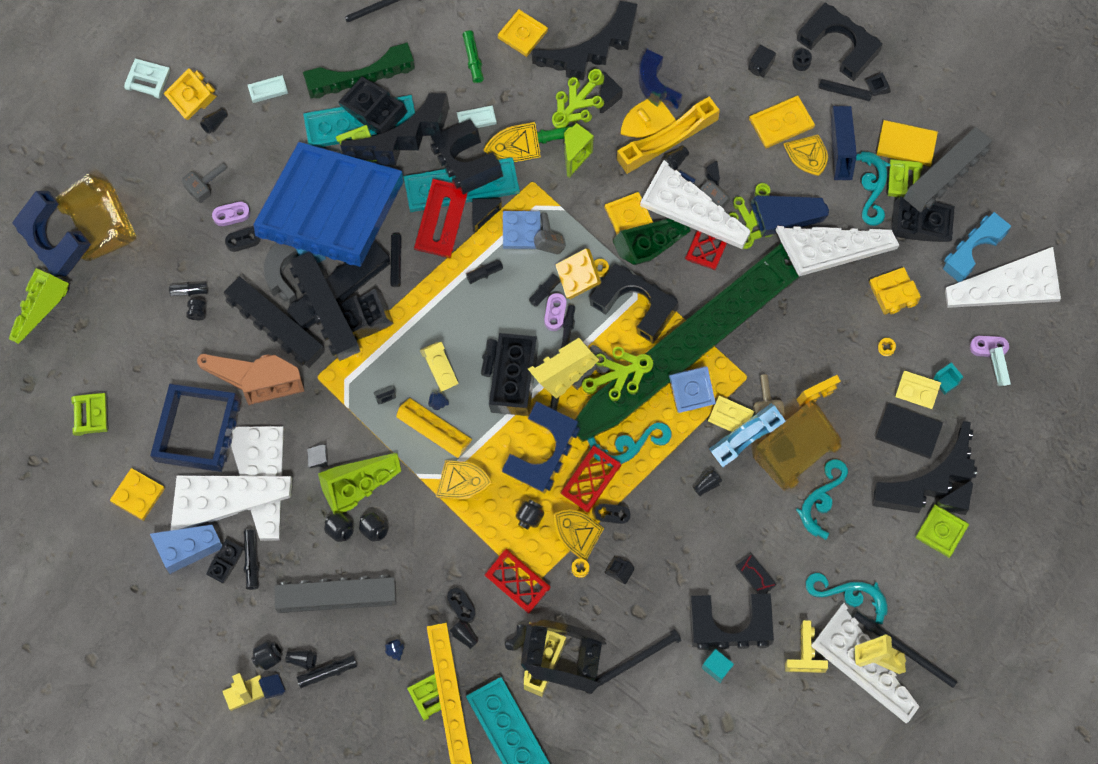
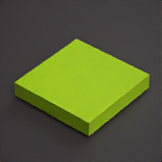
M934 505L915 538L950 558L969 524Z

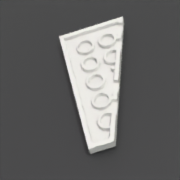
M665 160L662 162L640 202V206L741 249H743L750 235V230L736 218L730 217L720 205L717 206L713 203L708 195L692 182L685 180L681 173L677 170L674 171Z
M777 226L776 232L799 276L892 251L899 247V243L892 230L869 229V231H858V229L854 228L841 230V228L813 227L812 229L793 227L792 229L784 228V226Z
M1053 247L946 287L947 308L1059 302L1061 296Z
M236 427L232 430L231 447L240 476H282L284 427ZM281 501L260 505L252 509L251 513L260 541H280Z
M177 476L171 531L197 527L196 525L230 517L244 510L255 509V507L260 505L272 504L291 498L292 478L291 476Z
M843 603L811 647L902 721L908 723L919 708V705L908 690L901 686L895 678L897 676L895 672L876 663L862 667L856 665L855 646L871 639L861 631L858 621L855 617H851L847 611V606Z

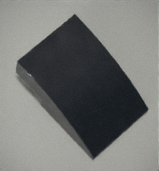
M363 77L338 102L363 125H367L370 130L378 135L392 130L407 113L402 102L391 97L385 89Z
M900 196L894 202L892 232L895 237L905 239L951 242L955 206L935 202L931 208L928 209L926 207L922 212H919L904 197Z
M376 289L360 298L355 295L339 304L356 340L375 334L394 324L383 295Z

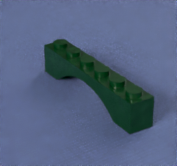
M407 42L390 47L378 61L359 70L338 72L319 67L304 71L303 76L310 99H318L330 93L335 94L352 88L361 77L374 83L383 78L389 79L397 74L409 73L415 70V66Z

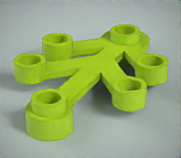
M599 69L590 71L588 75L589 82L578 95L577 89L580 87V82L575 77L568 80L569 106L566 109L565 103L568 101V95L563 91L556 94L557 112L552 116V123L556 128L566 127L569 122L579 120L587 123L592 119V114L588 110H583L581 113L572 114L573 111L591 106L599 109L604 105V100L600 96L584 100L596 85H601L604 82V74Z
M765 183L758 184L755 189V196H769L770 187ZM763 191L765 192V195L759 194V192ZM736 197L733 201V207L739 210L746 223V227L750 230L748 242L745 243L743 249H749L752 247L754 240L762 236L760 230L752 233L753 227L758 226L753 210L749 214L744 204V199ZM740 201L742 204L737 205L736 202ZM736 213L729 214L730 217L739 219Z
M621 347L613 349V357L617 360L623 359L632 363L631 365L623 366L606 359L603 354H597L596 357H601L604 361L602 363L597 362L596 365L599 367L604 366L614 371L595 379L592 377L585 378L582 382V388L585 393L593 394L597 391L598 386L617 379L614 388L609 391V398L612 401H618L628 374L635 372L633 380L627 384V391L630 394H635L639 390L638 385L643 374L650 372L653 368V360L646 354L636 357L626 353ZM619 350L622 352V354L620 356H616L615 352ZM646 361L647 365L641 366L640 362ZM592 382L593 386L587 387L586 383ZM631 385H635L637 387L635 390L629 389ZM613 392H617L619 394L615 398L611 396Z

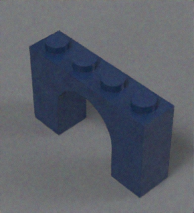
M35 191L12 223L16 227L17 232L24 237L28 246L35 251L39 260L46 265L48 271L53 276H67L91 244L81 231H68L55 248L52 247L46 238L45 226L48 218L59 203L49 191Z
M536 401L528 420L549 430L554 435L556 441L555 452L548 461L542 464H531L510 454L502 472L545 494L547 490L550 491L555 481L552 479L555 473L561 471L563 466L561 461L564 455L568 456L572 448L570 443L573 438L576 439L581 428L578 421Z

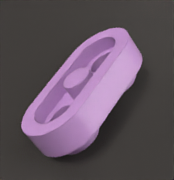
M244 202L217 207L212 213L214 223L218 226L243 222L250 216L249 207ZM221 216H225V219H223V220H221V219H219V218H220Z
M552 294L547 301L544 324L550 331H558L563 326L566 298L562 294ZM554 303H559L560 306L555 307ZM552 320L557 321V324L553 325L550 322Z
M977 336L970 343V350L976 356L991 357L990 349L997 348L999 343L1003 346V353L1006 355L1009 350V343L1003 337ZM978 343H982L984 347L978 346Z

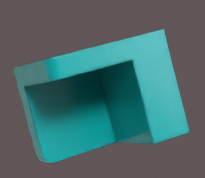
M951 362L938 371L933 380L941 382L939 389L946 395L960 385L963 375Z
M715 649L703 663L702 669L721 683L734 664Z

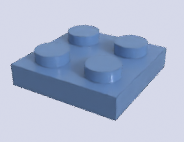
M503 211V249H536L534 237L540 231V211Z
M707 366L669 375L677 413L716 404Z

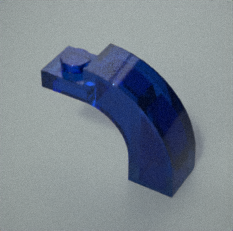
M647 49L642 57L639 70V85L642 93L657 107L662 101L665 105L678 109L681 104L682 94L664 86L657 78V74L662 67L663 56Z

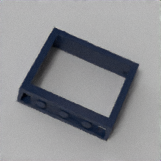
M169 384L150 454L151 458L158 463L222 472L223 466L227 462V450L232 444V430L236 428V414L240 411V399L236 393ZM181 395L227 402L213 460L166 453Z

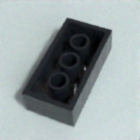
M499 333L489 398L491 413L529 416L534 376L528 368L532 366L536 368L539 348L537 336Z

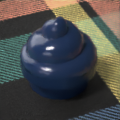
M442 392L431 393L428 406L432 407L433 410H440L449 405V401Z
M396 639L386 643L384 651L387 656L399 661L405 647L400 642V639Z

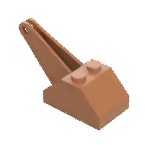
M201 354L197 358V363L202 370L243 390L248 405L304 392L298 368L276 355H263L260 359H256L254 363Z

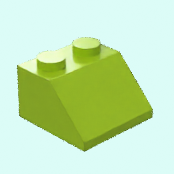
M577 123L573 127H569L564 133V155L566 173L569 178L593 153L594 135Z

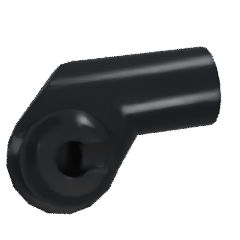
M517 625L516 636L505 642L507 650L516 651L524 645L526 625Z

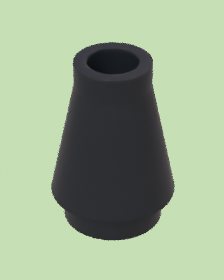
M220 108L203 117L200 126L208 134L215 132L227 117V113Z
M682 146L665 155L663 161L665 160L669 163L673 170H677L689 155V151L686 147Z
M712 469L704 474L693 489L699 496H702L720 486L719 483L722 482V479Z
M462 620L458 621L449 630L452 633V637L466 645L469 649L478 642L467 623H464Z
M312 650L288 651L285 660L286 663L309 670L315 667L317 654L312 652Z

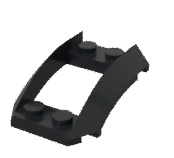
M541 619L538 622L527 625L521 666L525 671H529L531 679L552 682L592 694L601 684L596 682L601 647L607 643L601 635L585 629ZM547 631L582 640L577 675L541 667Z

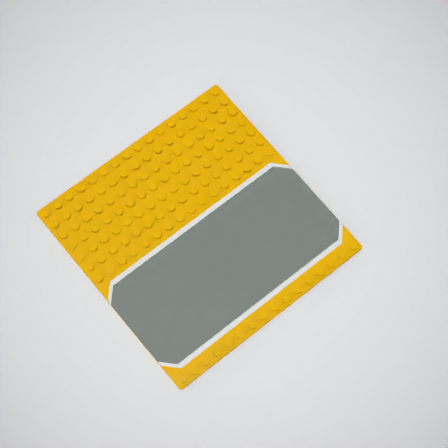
M531 182L520 194H517L454 251L451 259L447 258L389 310L394 324L375 334L356 340L360 352L341 361L336 358L318 375V380L392 453H397L398 458L435 494L438 490L445 460L469 462L483 469L492 482V485L485 491L468 499H440L498 556L507 548L542 579L570 552L557 535L553 513L562 510H576L585 513L599 524L601 521H597L593 517V508L598 504L618 505L711 415L715 404L677 413L671 383H669L618 426L595 436L597 444H600L602 449L608 450L607 454L621 455L628 451V447L624 446L623 452L616 450L615 441L619 436H629L636 444L648 427L658 422L666 424L672 432L669 443L660 446L651 441V436L661 438L663 433L659 429L653 430L639 453L631 460L622 464L589 513L560 494L590 452V445L587 440L581 442L578 437L572 439L570 443L572 445L571 451L568 456L564 455L561 461L563 463L562 469L559 473H555L552 479L555 481L550 491L547 490L545 494L502 472L510 454L531 464H542L548 461L555 452L556 441L552 433L545 434L540 431L539 425L528 420L529 416L491 413L489 398L494 365L490 377L481 375L482 355L485 353L487 340L494 339L498 342L499 333L537 336L539 348L536 367L544 363L543 359L547 357L551 359L559 354L564 328L562 326L558 331H550L545 327L544 318L547 301L550 296H547L537 307L530 304L529 298L539 289L538 286L542 285L552 274H555L560 279L556 264L587 248L590 249L594 261L604 259L608 262L609 271L615 263L619 266L627 267L536 183ZM503 211H540V215L547 213L551 233L564 237L565 249L558 255L538 249H503ZM540 217V230H543V226H542V222H541V217ZM495 260L502 262L503 269L489 275L487 279L483 278L472 284L468 282L465 273ZM598 265V268H596V269H598V271L602 272V270H603L602 266H603V265ZM561 282L551 291V295L559 293L566 298L564 319L567 316L568 306L573 305L576 307L574 314L575 325L571 331L569 344L580 338L589 348L592 345H596L611 357L614 362L623 366H628L632 363L623 359H615L613 357V349L615 347H621L624 352L637 357L648 352L686 321L676 312L654 344L637 334V326L651 306L643 295L639 293H626L622 295L605 315L590 306V297L599 285L572 299L566 298ZM554 303V306L559 307L560 304ZM552 320L550 323L554 325L557 324V321ZM436 342H442L445 348L443 351L459 383L442 391L449 401V405L440 410H433L432 407L428 406L431 393L440 390L425 357H422L420 353L421 349ZM713 347L685 370L688 371L704 366L708 367L715 403L719 396L727 399L747 379L746 374L716 347ZM619 350L615 352L616 356H620L622 354V352ZM595 370L590 377L595 379L602 375ZM535 377L530 413L536 401L550 408L552 394ZM587 382L586 386L592 387L593 383ZM609 382L598 386L597 391L593 394L585 393L582 385L578 390L571 385L563 395H560L557 412L575 420L591 397ZM392 386L395 390L396 398L378 405L374 392ZM411 398L471 438L472 441L462 455L457 458L398 419L396 415L399 407ZM594 457L590 461V464L599 463ZM604 464L605 474L608 475L613 468ZM602 465L590 467L592 478L603 476ZM585 468L578 478L579 480L590 478L588 468ZM604 478L593 480L594 491L599 489ZM590 481L579 483L581 494L592 492ZM577 483L569 491L570 494H579ZM593 494L581 496L582 502L587 505L592 499ZM530 499L543 506L544 516L537 528L530 527L527 530L518 525L520 521L516 519L515 515L523 501L528 502ZM603 507L601 510H598V514H601V518L603 515L609 514V512L603 511ZM507 557L504 562L509 567L515 566V563ZM518 568L519 576L522 579H530V576L525 571ZM535 580L533 581V587L537 584Z

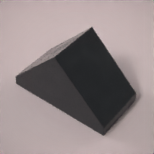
M602 72L604 74V82L601 84L600 97L604 100V105L600 108V113H604L622 98L623 89L606 72Z
M472 199L473 232L478 231L502 209V202L499 199Z
M970 481L939 500L937 506L947 512L966 515L970 506L973 483Z

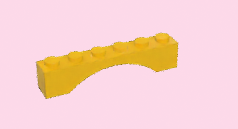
M710 96L695 104L681 118L662 131L645 139L633 141L617 150L618 163L626 174L630 173L718 121L719 108Z

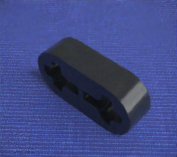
M253 227L230 233L225 238L226 247L232 252L254 247L261 241V238L255 236ZM250 234L254 235V240L250 239ZM233 239H235L236 245L234 246L231 241Z
M598 504L592 511L593 517L597 521L623 524L628 522L631 516L627 507L619 505ZM603 507V511L609 512V515H603L601 518L598 510H601ZM622 510L625 517L620 520L619 516H614V512L618 513Z
M451 589L447 594L449 605L459 620L467 624L472 623L476 616L474 607L461 589ZM453 594L461 595L459 597L461 602L460 605L457 603L456 600L452 601ZM464 607L467 612L471 611L470 618L462 617L463 610L461 608Z

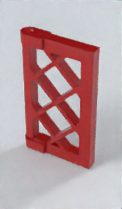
M697 230L685 260L716 271L727 243L722 241L720 247L716 249L713 241L717 238H711L710 235H708L709 239L699 243L702 232ZM711 242L714 250L704 254L701 245ZM696 247H699L701 256H693ZM716 253L713 262L707 261V256Z
M593 446L560 494L589 513L622 464ZM595 454L600 456L601 462L590 464ZM610 463L614 467L610 471V473L606 475L604 464ZM602 465L603 476L592 478L590 467ZM585 468H588L590 478L579 480L578 478ZM604 478L599 489L594 491L593 480ZM590 481L592 492L581 494L579 483ZM577 483L579 494H570L569 491ZM593 494L592 499L587 505L582 502L581 496Z
M507 548L485 574L491 582L528 614L531 613L551 588L549 584L542 580ZM507 557L515 563V566L504 567L505 559ZM515 568L516 580L506 581L505 569ZM518 568L525 571L530 576V579L519 580ZM502 569L503 581H500L493 575L497 570ZM534 580L543 587L536 593H534L533 587ZM530 581L531 593L520 594L519 582ZM517 582V594L512 592L506 586V583ZM531 595L532 601L527 605L521 599V596Z

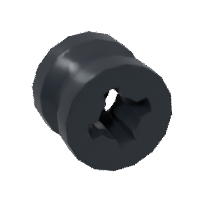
M804 48L798 49L794 54L793 67L798 71H806L811 64V52Z
M195 299L189 300L187 302L189 310L186 312V317L191 320H204L206 302Z

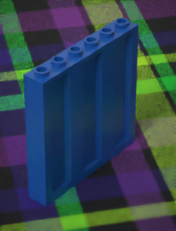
M298 142L253 224L255 236L361 267L403 184L402 171Z

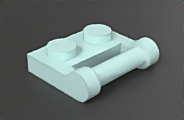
M135 58L124 88L129 91L136 90L154 95V98L160 99L170 74V68ZM138 79L156 84V88L134 83V80Z

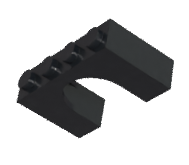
M825 2L799 30L797 41L809 50H812L827 34L841 33L847 36L852 41L854 49L842 62L840 72L854 82L880 53L883 43L877 37L866 32L862 26L852 22L848 16L838 12L834 6Z
M471 119L442 131L441 136H431L432 144L430 147L433 154L438 155L437 158L440 165L445 166L447 176L453 178L454 187L456 189L459 188L463 195L503 177L501 165L493 152L471 162L455 160L460 152L481 143L478 130Z
M615 263L591 295L590 306L606 315L622 295L626 293H639L643 295L651 306L637 326V334L654 344L679 309L677 298L672 294H665L657 285L647 283L642 276L634 275L627 267L619 266Z
M771 593L750 595V624L744 631L736 634L723 632L715 625L712 617L711 595L691 596L692 647H697L698 650H707L709 647L729 649V646L746 649L752 645H757V648H768L774 642Z

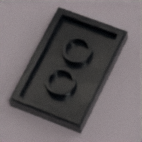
M888 403L875 439L930 459L943 423Z

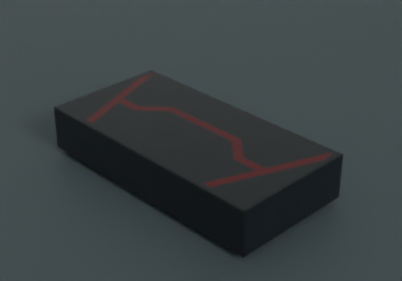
M752 554L736 565L737 570L757 594H766L777 585Z

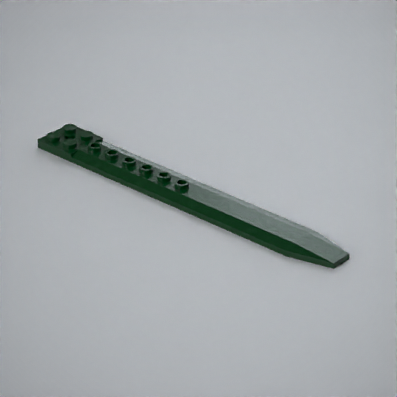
M781 243L645 353L652 358L653 368L650 372L643 374L637 393L630 394L627 391V384L633 380L635 372L628 374L618 401H612L609 398V391L614 388L617 379L612 380L593 395L575 419L580 423L579 427L581 428L578 439L584 442L618 426L671 383L669 375L688 369L784 289L797 281L801 276L797 274L793 264L791 266L785 264V259L789 261L790 258L783 244ZM641 361L640 365L646 366L647 362ZM635 385L629 387L630 390L637 388ZM617 392L611 394L614 398L619 395Z

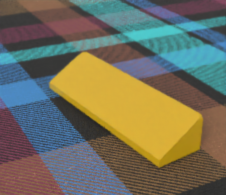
M411 398L398 409L396 415L398 419L457 458L462 455L472 441L471 438Z

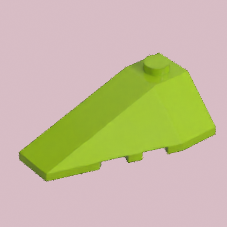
M36 268L27 284L25 291L28 292L25 301H21L20 307L22 312L15 319L9 339L19 344L61 301L62 297L66 295L69 283Z
M392 453L337 466L318 473L326 500L333 514L343 513L356 507L357 503L365 496L369 497L374 489L384 485L401 472L398 454Z

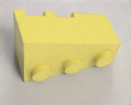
M578 338L561 348L559 354L553 358L547 357L543 359V364L536 368L532 366L528 370L557 399L572 384L577 382L583 374L591 369L599 359Z
M547 631L541 667L555 669L566 644V637L552 631ZM525 671L524 690L543 697L549 682L531 679L529 671Z

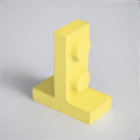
M436 342L421 349L420 353L422 357H425L439 390L442 392L459 383L443 351L445 348L442 342Z
M803 620L801 624V660L787 659L785 672L825 673L827 671L828 661L812 660L815 658V649L811 647V639L815 637V628L811 627V621Z
M883 635L855 646L856 665L862 667L876 663L898 674L906 672L905 654L892 648L890 636Z
M238 673L232 676L234 680L231 683L232 687L223 691L230 711L264 697L258 682L261 679L260 675L244 681L241 674Z

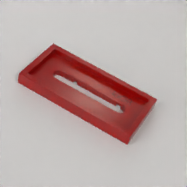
M437 179L432 180L414 250L451 259L468 193L463 195L459 188L456 189L453 183ZM448 197L450 198V204L440 241L434 242L433 236L444 198Z

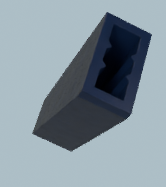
M833 106L831 128L834 180H853L857 152L852 107Z
M758 195L754 196L750 203L762 237L776 234L777 226L792 229L793 227H804L824 222L829 215V208L824 203L823 198Z

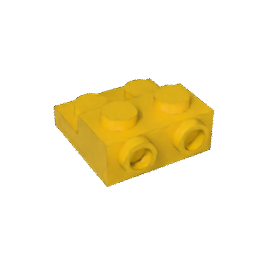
M190 68L164 93L186 120H189L200 108L205 109L217 97L214 94L215 88L210 83L206 84L203 81L204 75L200 71H194Z
M904 267L869 280V284L884 315L898 313L905 307L912 308L918 304L921 298L914 281L910 280Z

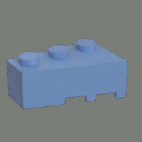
M213 525L150 534L169 574L221 550L223 546Z

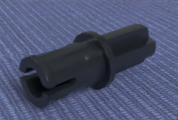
M495 260L487 265H480L479 268L465 274L468 282L472 284L480 279H487L489 275L502 270L503 265L500 260Z
M552 274L542 285L538 286L539 289L529 298L532 306L537 307L547 296L551 295V291L561 282L558 276Z
M187 282V284L170 285L169 294L170 296L188 295V297L196 294H208L207 289H199L207 287V282L191 284Z
M487 340L486 350L482 355V376L490 377L492 374L497 340Z

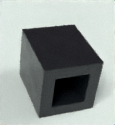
M760 44L750 60L748 70L754 75L764 78L775 61L776 52Z

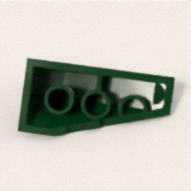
M666 219L622 230L614 238L613 243L622 259L633 265H638L653 260L689 234L691 230L684 224L672 219Z

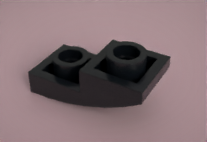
M226 539L218 556L214 557L206 575L223 584L231 574L245 548L230 539Z

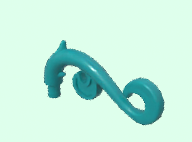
M862 151L857 153L856 161L866 162L869 166L873 164L879 174L876 183H872L877 178L872 173H867L862 178L864 189L873 191L863 208L862 219L870 226H877L884 221L885 211L880 206L874 205L873 209L878 214L876 217L871 218L868 216V210L883 191L887 180L886 167L891 166V164L885 162L875 153Z
M658 422L648 427L636 444L629 436H619L615 441L616 450L623 452V447L626 446L628 451L621 455L609 456L623 464L639 453L653 430L659 429L663 433L661 438L651 436V441L660 446L669 443L672 432L666 424ZM594 437L587 440L590 445L589 450L595 446L604 453L608 452V450L602 449L600 444H597ZM595 454L594 458L601 462L600 456Z
M838 459L828 461L824 471L828 479H833L832 469H839L841 471L840 478L813 491L804 501L802 510L796 509L805 529L813 536H819L827 540L830 533L821 529L822 527L817 524V519L813 521L811 509L814 502L820 500L822 504L817 503L815 505L818 512L827 513L831 510L832 499L825 493L841 484L848 475L846 464Z
M813 573L807 578L806 590L811 596L828 597L845 592L844 600L851 607H859L864 599L861 592L857 596H854L853 592H866L875 601L872 602L877 614L875 621L878 624H883L884 617L888 612V605L877 582H875L874 586L865 582H849L827 591L819 592L814 589V584L822 582L824 587L827 588L829 586L827 578L821 573Z

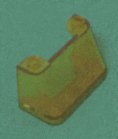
M88 173L55 198L59 203L57 206L59 211L72 217L77 230L81 231L91 244L81 257L83 260H95L136 240V235L113 186L106 179Z
M811 400L756 447L753 458L785 492L788 488L793 489L800 482L798 480L800 475L827 452L836 453L842 447V439L820 407Z

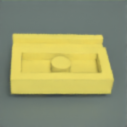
M904 371L895 397L932 409L941 382Z
M719 396L708 422L732 432L752 418L754 411Z

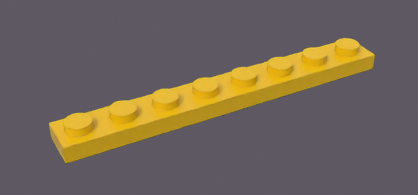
M447 623L427 626L451 764H472Z

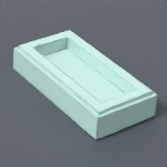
M283 75L248 84L253 103L288 94Z
M493 105L457 112L459 124L471 119L476 128L496 124Z
M1002 347L990 349L998 385L1005 386L1011 384Z

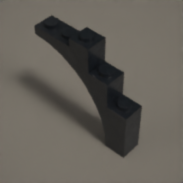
M620 0L611 21L596 36L582 44L566 49H534L532 64L539 67H551L558 71L566 70V77H575L578 80L584 81L588 62L595 65H606L610 47L618 50H628L638 4Z
M429 93L425 103L418 112L392 130L369 138L342 141L340 145L342 154L361 160H377L379 165H396L401 150L419 151L423 136H441L450 108L447 93Z
M962 422L952 452L934 470L909 481L896 483L877 482L874 488L872 506L919 513L922 507L925 508L926 496L944 498L947 493L951 492L952 481L968 483L973 478H976L977 467L974 466L975 460L970 459L971 447H968L969 440H972L973 429H970L971 422Z

